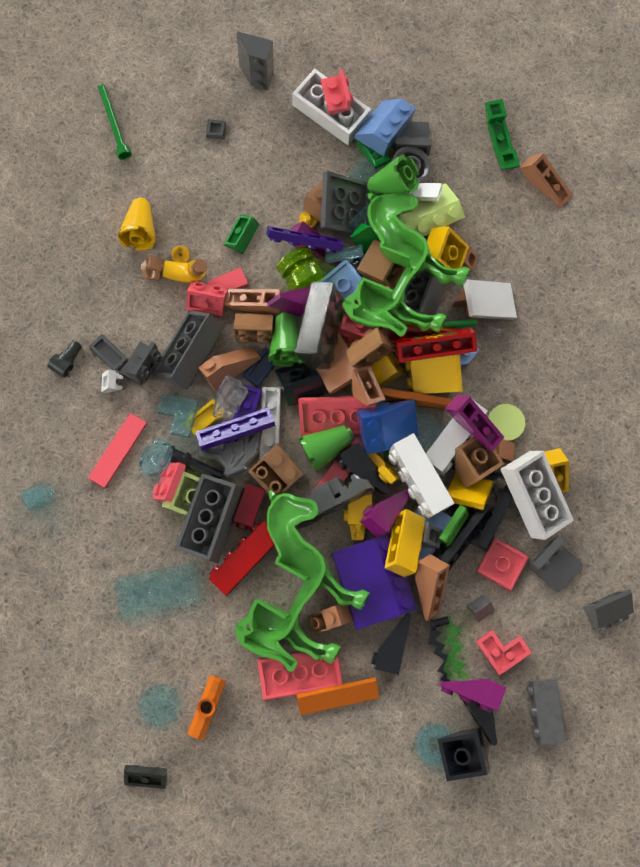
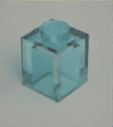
M43 482L20 491L26 509L31 512L53 503V490L50 485L47 486Z

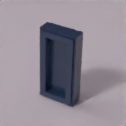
M266 347L259 355L261 359L250 366L243 375L244 379L257 388L261 386L276 366L272 360L269 361V349Z

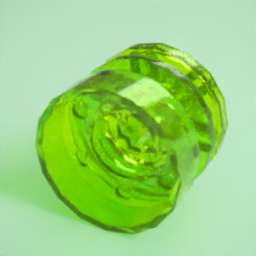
M302 246L289 252L276 265V270L281 274V278L287 280L286 285L290 291L314 286L325 277L324 270L318 262H314L315 256L311 254V250L307 246Z

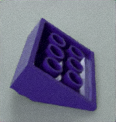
M391 534L331 553L342 587L351 591L363 589L370 592L369 598L361 611L352 605H348L356 630L418 610L407 576L403 577L385 569Z

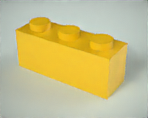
M408 509L399 513L393 523L385 569L403 577L416 573L426 518Z

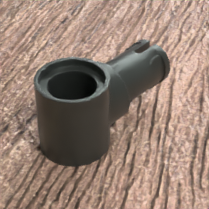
M72 340L64 352L51 357L47 367L63 378H66L69 375L68 372L73 369V358L82 348L81 344Z

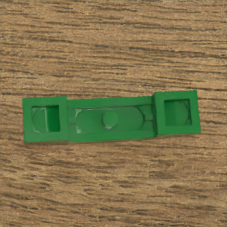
M503 99L486 102L485 112L489 136L501 170L520 167L517 152L512 147L505 118L507 114Z

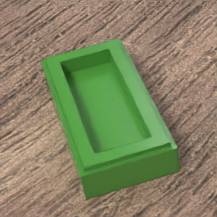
M459 505L439 537L442 544L447 547L451 546L469 517L467 509L462 505Z

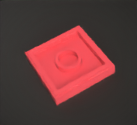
M494 537L476 572L512 591L529 556Z

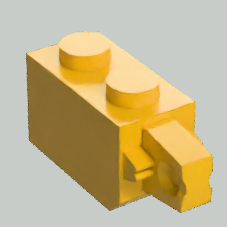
M372 494L353 501L347 505V510H344V522H347V526L350 528L351 541H363L365 526L360 520L364 516L363 511L369 505L372 506Z

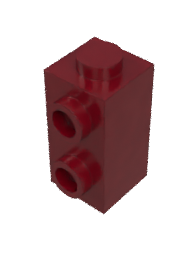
M246 484L233 520L237 528L245 531L248 528L252 529L265 493L264 489Z

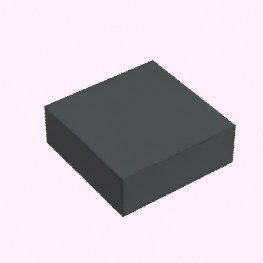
M208 119L206 138L224 140L226 121Z

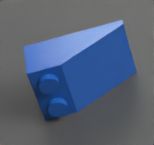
M414 399L357 410L362 446L366 454L389 450L393 444L413 433L416 437L419 436Z

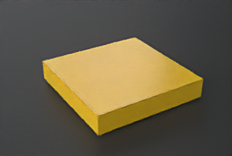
M456 473L448 493L455 504L484 510L494 481L481 479L465 488Z

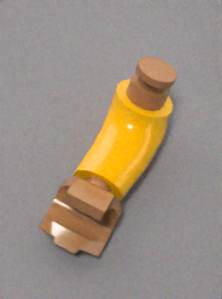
M150 255L149 258H145L143 263H141L140 270L143 273V278L148 280H158L161 273H163L162 277L191 283L198 282L205 276L207 263L203 259H197L188 263L165 260V264H163V259Z

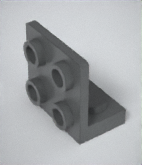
M411 121L403 133L395 138L393 155L402 147L413 146L421 149L429 156L432 147V139H429V122Z
M139 342L121 371V375L139 385H142L143 381L146 382L151 375V368L153 365L156 366L161 358L156 343L151 342L147 346Z
M560 535L554 537L528 565L556 593L560 592L583 566L562 545L565 540Z

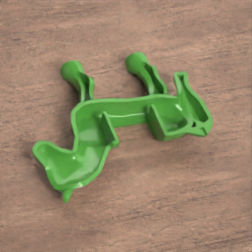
M396 192L375 196L373 193H368L367 197L371 202L368 206V219L372 229L381 241L379 246L381 253L390 261L406 268L394 291L362 277L356 291L344 300L343 307L347 315L357 324L390 329L400 338L404 336L407 330L406 326H414L421 332L431 329L434 332L440 333L446 322L447 315L441 313L425 315L411 310L404 302L405 290L424 270L432 274L443 285L454 282L458 286L463 287L468 279L470 268L451 269L440 265L432 257L426 238L417 231L406 227L397 218L401 214L411 212L417 207L418 201L415 195Z
M269 490L271 505L267 513V529L279 554L275 564L305 581L289 612L265 600L256 599L249 611V615L239 621L235 627L237 639L242 646L257 655L280 661L289 672L295 669L298 661L279 644L278 641L281 639L287 640L295 651L305 652L316 661L324 659L326 662L333 664L342 647L335 643L327 645L311 640L302 631L299 624L301 610L309 598L322 587L331 592L340 605H352L360 611L367 602L370 592L363 589L351 591L343 588L332 575L323 555L314 546L307 543L295 529V526L300 522L313 519L318 514L317 503L312 499L300 498L288 493L277 495Z

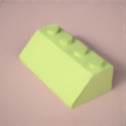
M445 183L442 184L443 189L438 202L418 201V205L413 211L401 214L397 218L406 227L417 231L424 237L430 234L431 228L445 227L465 218L459 199Z

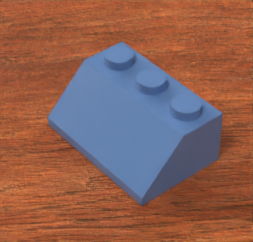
M401 98L382 100L356 132L354 138L384 157L395 143V138L399 137L411 123L416 108Z

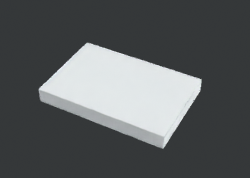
M467 279L464 290L469 317L514 320L517 318L511 283Z

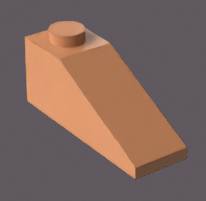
M543 153L530 156L520 167L527 180L560 208L573 196Z
M228 289L224 306L253 314H272L273 317H276L283 311L269 307L267 302L282 292L280 289Z
M247 347L213 356L198 368L207 383L216 392L260 360L261 357L252 347Z
M431 554L418 561L415 576L426 621H429L440 612L450 566Z

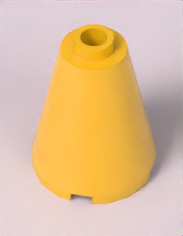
M136 198L132 201L118 233L119 242L126 248H129V246L136 247V251L151 249L156 241L151 205L145 198Z

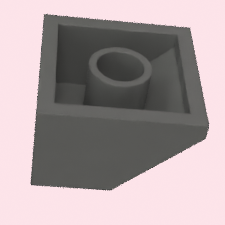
M631 590L617 591L583 606L592 628L603 631L612 627L610 623L616 620L620 623L629 619L628 615L634 613Z

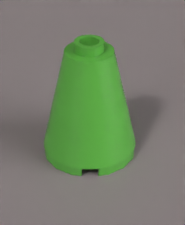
M400 155L369 178L367 188L375 196L396 192H413L418 189L420 180L417 181L416 177L419 175L417 166L412 158Z
M281 312L276 316L268 355L269 361L272 360L276 366H293V362L298 361L301 364L307 358L295 316L286 312Z
M342 425L301 436L298 440L301 446L304 447V452L313 469H315V472H318L353 442L352 438H354L350 427L346 428Z

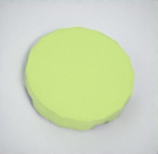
M501 404L495 407L488 415L491 422L504 436V440H515L524 431L525 417L516 406Z

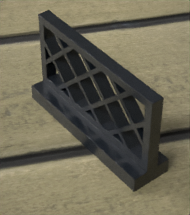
M496 470L490 473L487 479L493 481L501 478L505 480L503 474ZM493 482L494 491H491L490 495H496L497 503L488 506L490 509H493L492 515L485 523L483 531L482 529L479 531L481 535L478 541L473 539L471 544L479 547L484 552L487 551L513 499L507 483L504 488L496 490ZM457 507V508H454V510H453V512H452V517H453L454 513L456 512V510L458 509V507ZM471 507L472 512H469V514H473L475 512L474 508Z
M453 504L452 506L447 508L449 509L450 517H452L451 508H457L459 507V504ZM485 505L484 510L477 509L473 514H469L468 518L470 519L468 522L466 520L464 527L459 531L450 547L443 545L441 542L439 549L435 550L441 551L439 559L450 565L449 571L491 517L492 512L488 506Z

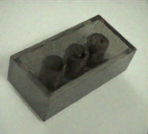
M312 282L295 349V354L308 368L330 370V365L334 361V348L338 343V331L342 326V314L345 310L343 307L345 299L334 283Z

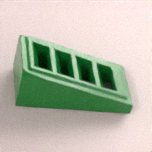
M357 140L358 149L374 169L391 162L387 153L383 157Z

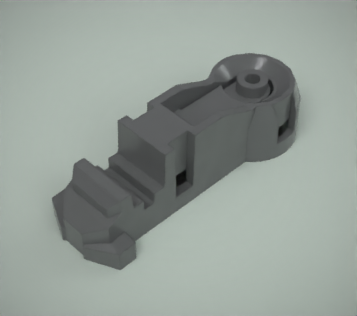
M354 474L351 475L352 482L349 483L350 487L344 485L342 479L338 477L316 487L306 498L312 499L317 503L318 514L313 519L300 522L295 526V529L312 525L324 516L353 501L372 494L375 490L369 480L362 479Z

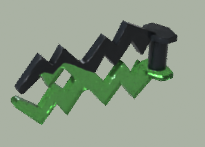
M450 615L434 620L430 619L431 632L428 644L435 646L436 649L433 653L443 659V663L437 670L443 674L440 680L450 681L448 678L453 673L446 670L450 663L454 665L452 671L461 676L459 680H465L468 674L460 670L465 663L455 658L463 645L454 639L462 630L452 623ZM449 625L445 632L450 633V635L444 642L453 646L448 655L441 652L446 645L436 640L442 633L435 630L436 627Z

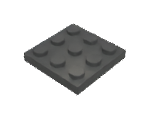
M330 171L323 172L320 228L352 235L361 223L369 225L368 206L370 201L367 194L370 192L367 188L368 182Z

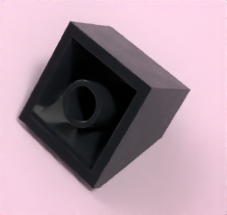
M307 359L301 364L297 362L293 366H285L275 370L288 406L298 405L299 398L324 395L320 376L311 359Z
M481 727L462 730L437 739L447 781L488 775L490 766Z

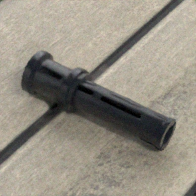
M173 445L170 447L165 461L179 462L199 474L209 475L218 479L222 478L221 476H223L224 471H220L192 458L189 452L184 453L175 449Z

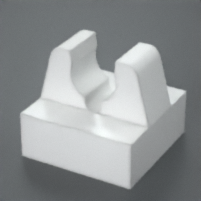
M115 370L104 372L102 374L101 392L110 393L123 389V386L116 384V380H122L123 376L116 373Z

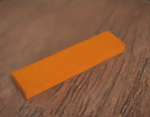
M381 388L386 401L402 402L414 399L415 405L446 410L445 408L453 400L452 398Z
M373 677L296 694L301 716L378 699L379 692L376 678Z

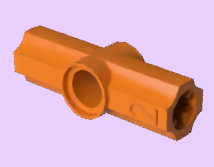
M210 674L187 732L188 735L204 741L227 680ZM208 701L212 704L213 708L210 713H205L202 710L203 702Z

